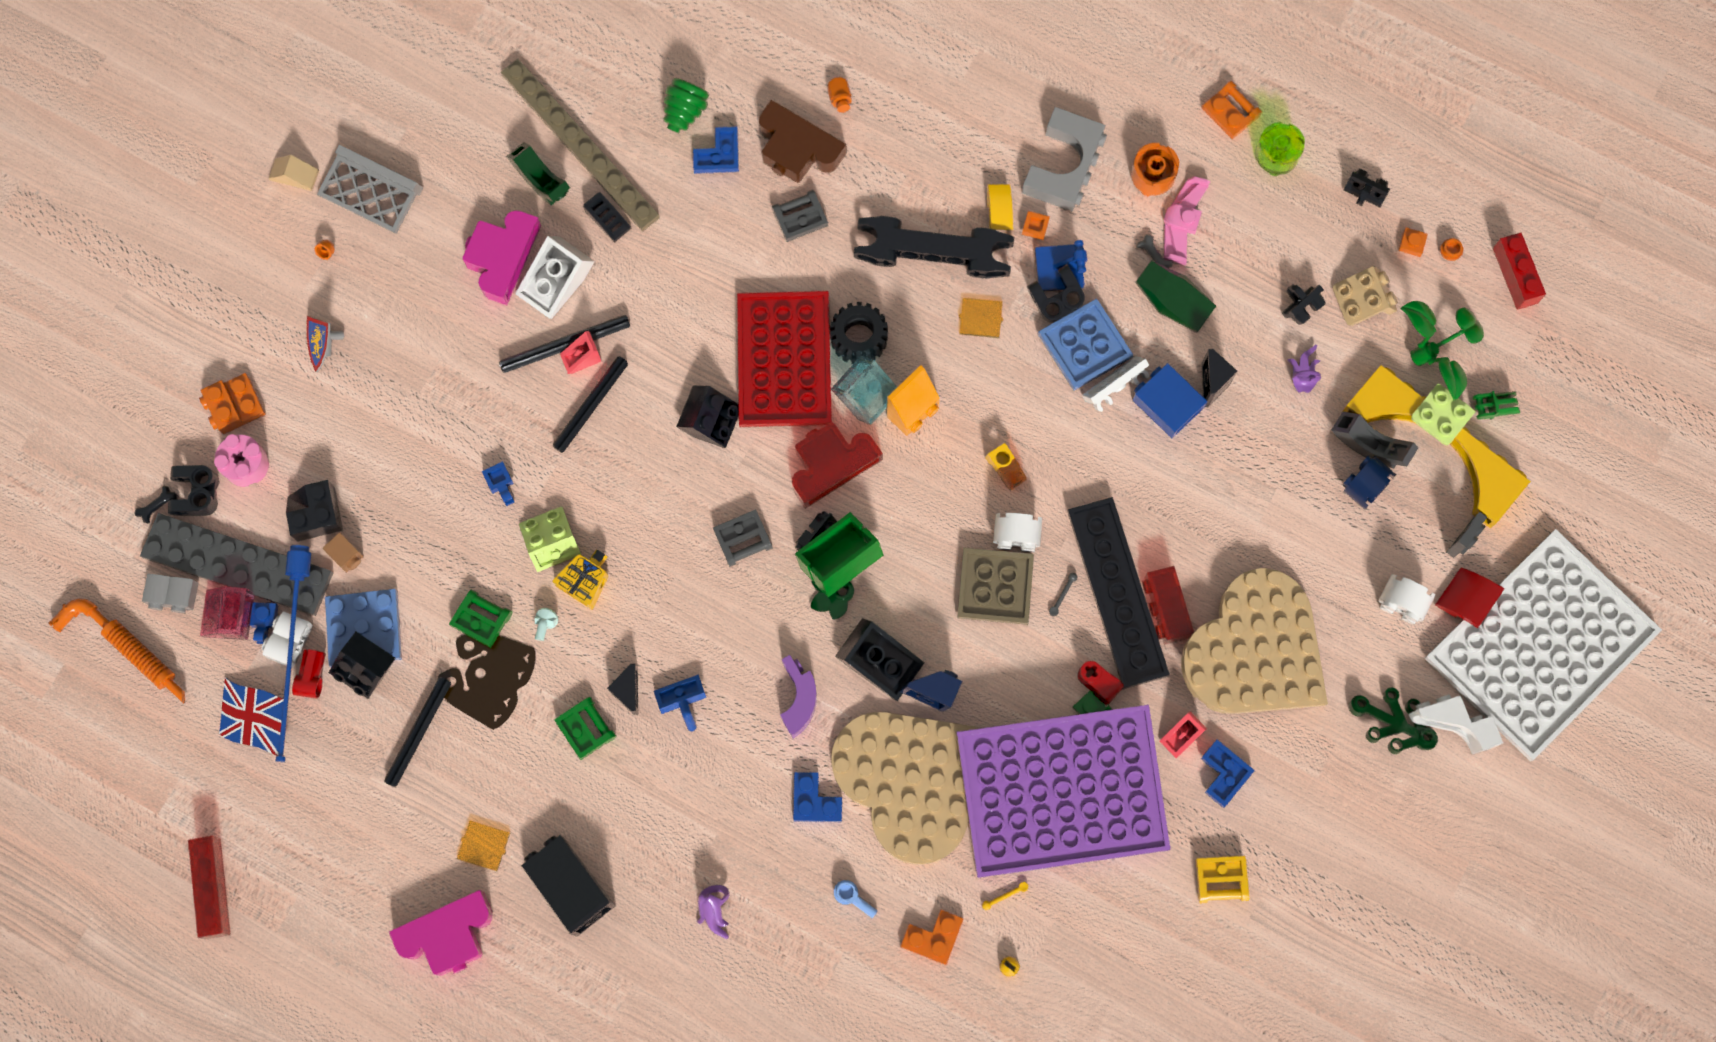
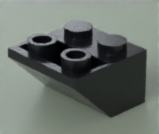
M693 385L676 427L694 438L726 448L739 417V404L711 386Z
M355 631L338 654L328 673L338 682L352 688L356 694L369 699L396 658Z

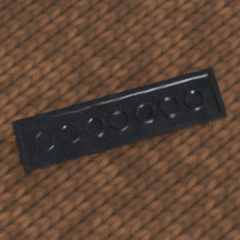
M1113 497L1068 509L1069 520L1120 681L1124 685L1123 689L1169 677L1168 667Z

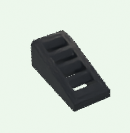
M598 192L583 205L588 216L614 243L631 229L627 221L601 192ZM607 209L608 212L600 218L599 215ZM614 216L615 219L606 225L605 223ZM620 223L621 226L612 232L611 229Z

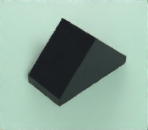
M630 664L607 689L633 715H639L638 667L636 664Z

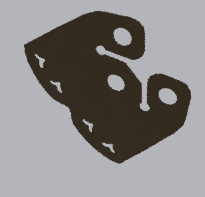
M463 635L456 641V648L460 658L467 660L481 654L484 650L487 652V655L471 661L465 673L467 686L469 687L467 692L463 690L464 683L461 672L458 669L451 668L439 674L438 678L443 677L447 679L454 677L456 679L455 686L448 689L444 698L455 708L494 730L504 724L516 708L518 703L517 690L528 683L534 670L536 660L535 649L501 636L497 637L490 648L467 635ZM467 641L474 643L472 651L464 649V644ZM527 654H529V657L527 658L528 663H526L525 659H523V657L527 656ZM482 668L485 670L486 674L483 678L475 676L477 669ZM524 671L525 673L521 675V679L519 680L518 673ZM508 698H510V701L507 703L508 707H506L503 701H506ZM500 714H501L502 716L499 717V718H497V721L494 722V720H495L494 715H500Z

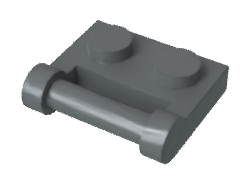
M814 190L808 191L807 195L778 205L777 203L771 206L786 242L828 226V221ZM809 203L812 205L788 216H783V213Z
M756 509L713 527L729 567L736 565L737 561L762 550L768 551L773 549ZM758 535L760 536V542L731 553L730 547Z

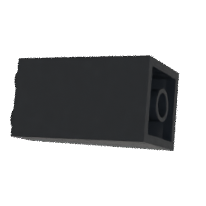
M554 835L544 843L545 847L538 853L533 851L524 858L525 863L521 866L568 932L578 937L616 906L565 838L561 835L558 837Z

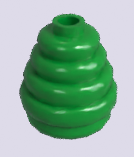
M674 78L671 85H668L665 90L667 96L664 98V103L666 104L664 113L666 115L663 119L668 124L667 129L679 133L680 130H687L689 124H693L695 118H699L702 110L707 108L708 102L706 100L709 98V93L694 84Z

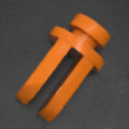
M842 77L833 78L828 84L831 104L837 108L838 112H846L850 109L852 101L848 82Z

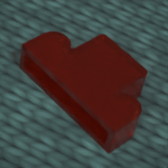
M831 422L819 430H811L805 435V439L795 445L796 455L806 470H799L793 475L792 488L806 509L882 461L883 453L873 438L866 433L856 434L852 438L851 444H848L837 426Z

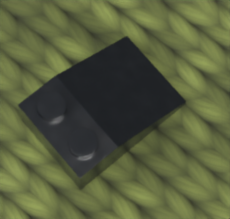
M864 618L861 619L835 655L842 663L895 701H898L903 694L900 692L901 688L914 679L925 663L875 623Z

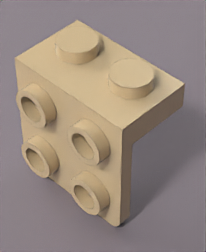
M1372 266L1334 284L1333 291L1346 324L1353 326L1381 312L1390 315L1398 311L1395 305L1398 303L1393 291L1390 292L1388 288L1389 278L1384 270L1382 271Z

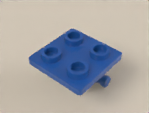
M1082 240L1075 241L1073 245L1035 248L1038 283L1043 291L1066 289L1057 273V269L1066 264L1070 267L1080 287L1084 288L1083 273L1086 272L1085 264L1088 259Z

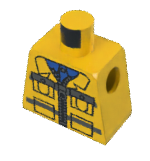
M597 549L589 560L578 554L552 582L557 588L593 610L608 579L607 572L601 568L608 557Z

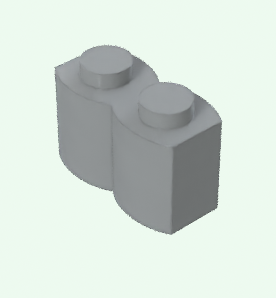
M147 574L142 602L147 604L148 608L152 610L162 611L163 607H171L172 612L185 613L186 610L194 609L199 583L188 578Z

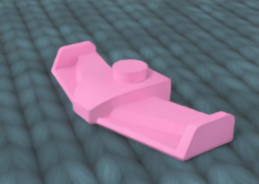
M1195 176L1188 178L1172 205L1167 208L1163 220L1165 223L1164 259L1186 266L1187 233L1194 235L1196 233L1202 211L1195 209V207L1209 187V180Z

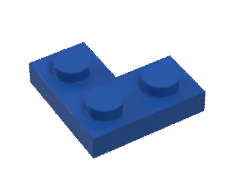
M715 127V148L693 149L694 173L739 172L738 127Z
M1216 740L1201 758L1219 774L1205 791V794L1222 808L1227 806L1255 771L1219 740Z
M794 772V822H842V797H818L819 773Z

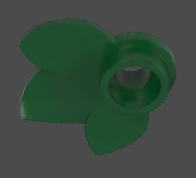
M811 581L818 591L811 602V609L818 612L829 611L833 620L842 617L847 611L848 601L854 596L852 583L848 582L842 587L847 590L845 595H840L836 591L830 597H827L815 582Z

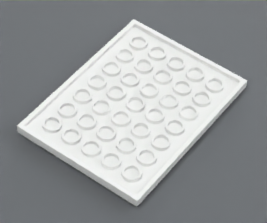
M1556 529L1499 584L1505 589L1479 628L1463 620L1425 657L1485 718L1493 716L1498 731L1530 762L1662 631L1655 622Z

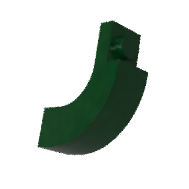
M523 142L506 156L523 179L548 204L553 205L556 201L564 198L567 192H569L570 186L568 183L554 175L530 145Z

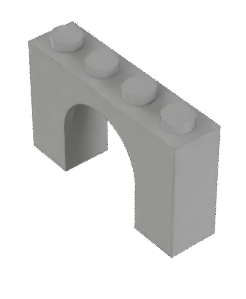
M1055 107L1047 125L1046 136L1073 146L1080 155L1081 163L1074 171L1067 174H1055L1031 165L1023 185L1022 194L1073 212L1075 205L1080 206L1084 193L1081 192L1083 185L1088 186L1092 173L1089 172L1091 166L1095 167L1100 154L1096 153L1099 146L1103 147L1106 141L1107 134L1104 133L1106 125Z

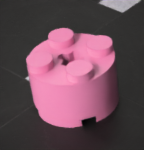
M231 434L227 436L218 446L215 453V466L234 485L246 487L255 482L258 483L267 474L269 460L265 450L253 438L247 435Z

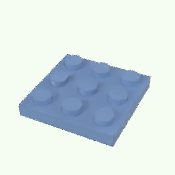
M1098 299L1038 331V336L1073 391L1133 357V353Z
M396 589L325 597L329 667H332L338 654L355 631L394 656L395 660H402L398 591Z

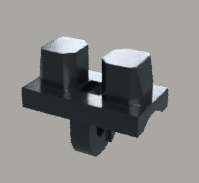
M1358 169L1356 172L1353 171L1344 191L1359 197L1356 204L1360 206L1363 205L1364 201L1381 207L1390 191L1388 181L1380 178L1375 182L1368 178V172L1363 169Z
M1290 285L1287 293L1294 302L1282 312L1285 318L1291 317L1298 325L1308 321L1311 317L1305 310L1308 304L1313 311L1321 309L1326 304V301L1320 294L1324 291L1322 286L1318 285L1315 288L1311 286L1304 292L1298 285Z

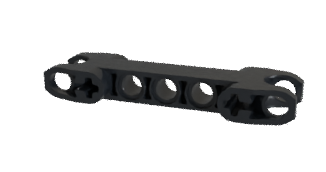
M894 217L858 218V229L873 234L876 241L869 246L854 247V258L876 266L893 267L896 265L898 257L967 266V275L976 278L988 279L1010 276L1011 266L996 261L992 253L996 249L1013 247L1014 237L994 229L974 228L971 231V237L901 229L902 221Z

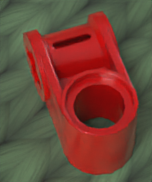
M1095 661L1085 662L1077 674L1080 683L1091 690L1106 705H1109L1124 687L1118 678L1107 672ZM1091 669L1093 674L1088 678L1085 674Z

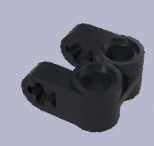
M1067 264L1057 269V273L1066 289L1047 299L1037 281L1026 286L1041 316L1048 322L1058 321L1076 311L1085 300L1084 292ZM1069 293H1075L1079 298V302L1075 305L1069 304L1066 296ZM1049 304H1054L1058 307L1059 313L1051 316L1047 313L1046 307Z
M204 465L172 466L170 479L176 482H191L192 487L188 499L169 500L168 514L175 516H209L213 514L218 506L217 499L215 498L216 489L219 486L217 474ZM208 475V480L200 484L202 477ZM207 498L206 503L203 506H199L200 500Z

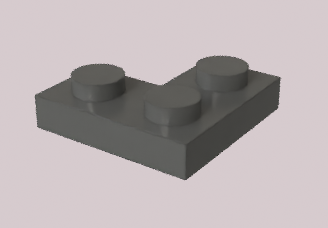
M1481 512L1476 514L1446 553L1454 558L1459 553L1464 555L1468 549H1471L1478 540L1477 537L1486 527L1483 525V522L1487 517Z

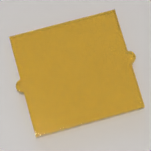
M963 298L962 312L959 314V319H961L959 335L999 338L1000 325L1003 322V317H1001L1003 301Z
M469 821L465 836L461 838L462 844L457 859L498 871L501 859L506 854L505 848L510 833Z

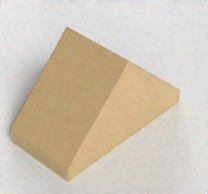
M292 155L275 159L268 179L312 191L319 170Z

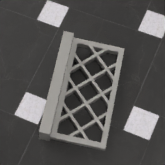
M339 145L335 151L337 156L317 195L397 234L416 195L420 196L423 187L417 182ZM342 162L348 165L350 173L339 177L337 170ZM363 173L367 174L370 183L358 187L355 176ZM352 178L355 188L343 191L340 181ZM337 183L339 194L333 196L325 194L329 185ZM381 183L387 184L389 192L378 196L375 186ZM371 187L374 198L363 201L360 191ZM356 192L359 203L351 206L348 205L345 196ZM402 192L409 195L404 204L397 206L394 195ZM391 197L393 207L382 211L379 200ZM376 202L378 213L368 215L365 205ZM395 211L397 219L392 227L386 224L384 215Z

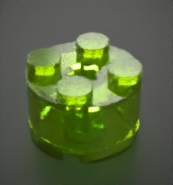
M1276 122L1267 126L1256 146L1255 157L1258 164L1272 176L1292 171L1303 154L1305 138L1302 132L1290 123L1287 125L1281 124L1282 122Z

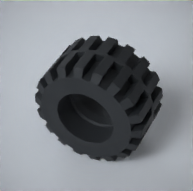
M857 302L856 306L849 303L847 304V309L841 307L839 314L835 313L833 316V322L830 325L832 348L835 349L838 357L842 355L845 362L851 360L853 365H857V362H861V365H866V360H870L872 363L875 361V356L880 357L883 354V349L885 350L887 346L888 325L885 322V316L880 314V310L877 307L871 309V304L866 303V306H862V302ZM855 325H864L873 333L867 341L860 343L851 341L845 334L850 327Z

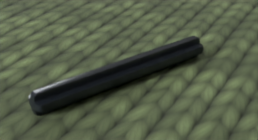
M618 356L557 437L553 443V447L557 451L563 453L623 373L628 366L624 358Z
M443 677L438 678L384 779L386 784L392 787L398 785L451 686L449 680Z

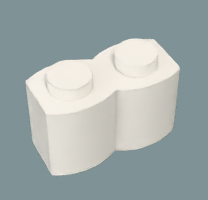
M283 611L273 622L272 628L274 630L272 635L263 642L262 655L287 666L291 614ZM296 617L291 668L296 664L302 647L306 643L313 627L309 621Z

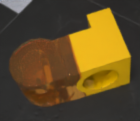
M1006 443L986 455L985 459L993 466L1009 490H1013L1027 481L1024 472L1020 468V464Z

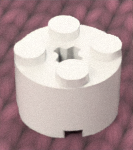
M997 513L995 515L993 543L998 544L997 549L1011 550L1012 546L1021 547L1023 552H1035V548L1040 547L1043 518L1038 516V521L1032 520L1033 515L1021 513H1006V517L1000 518V513Z
M1392 574L1378 600L1381 603L1380 609L1389 614H1393L1395 611L1403 615L1402 620L1413 625L1418 621L1422 622L1435 594L1432 592L1428 595V588L1405 577L1401 581L1396 580L1397 575Z

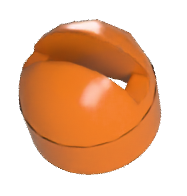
M329 240L320 241L314 248L316 255L323 260H328L335 252L334 244Z

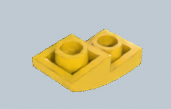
M988 184L987 207H989V229L1013 230V206L1010 184Z

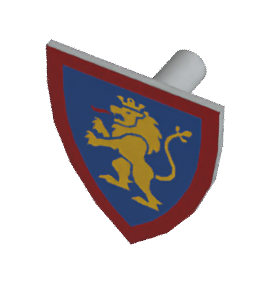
M307 316L308 351L315 372H318L326 356H331L332 340H343L344 332L330 331V323Z

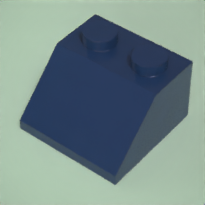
M949 670L939 671L909 682L901 688L900 692L944 712L951 708L963 681L957 679L958 675Z

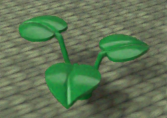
M1412 301L1405 304L1400 309L1407 314L1415 329L1425 337L1422 342L1417 344L1418 347L1411 350L1413 362L1418 366H1422L1427 362L1429 365L1438 362L1440 373L1451 393L1453 401L1458 399L1467 387L1466 374L1457 361L1453 360L1450 362L1448 357L1436 358L1437 354H1439V347L1463 333L1470 343H1479L1484 337L1482 325L1472 311L1462 307L1455 314L1456 322L1462 330L1437 344L1435 342H1428L1436 332L1434 327L1436 317L1426 303L1421 301Z

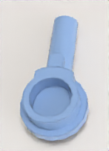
M843 880L836 884L834 897L838 903L843 905L852 903L871 918L878 912V910L858 896L857 887L853 882Z

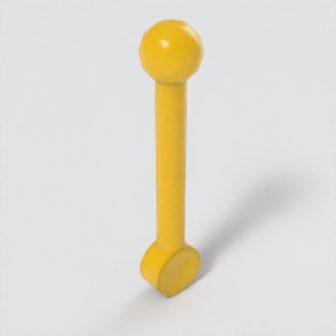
M1021 882L1019 887L991 901H984L982 908L989 910L992 905L1020 891L1026 892L1029 886L1026 882Z

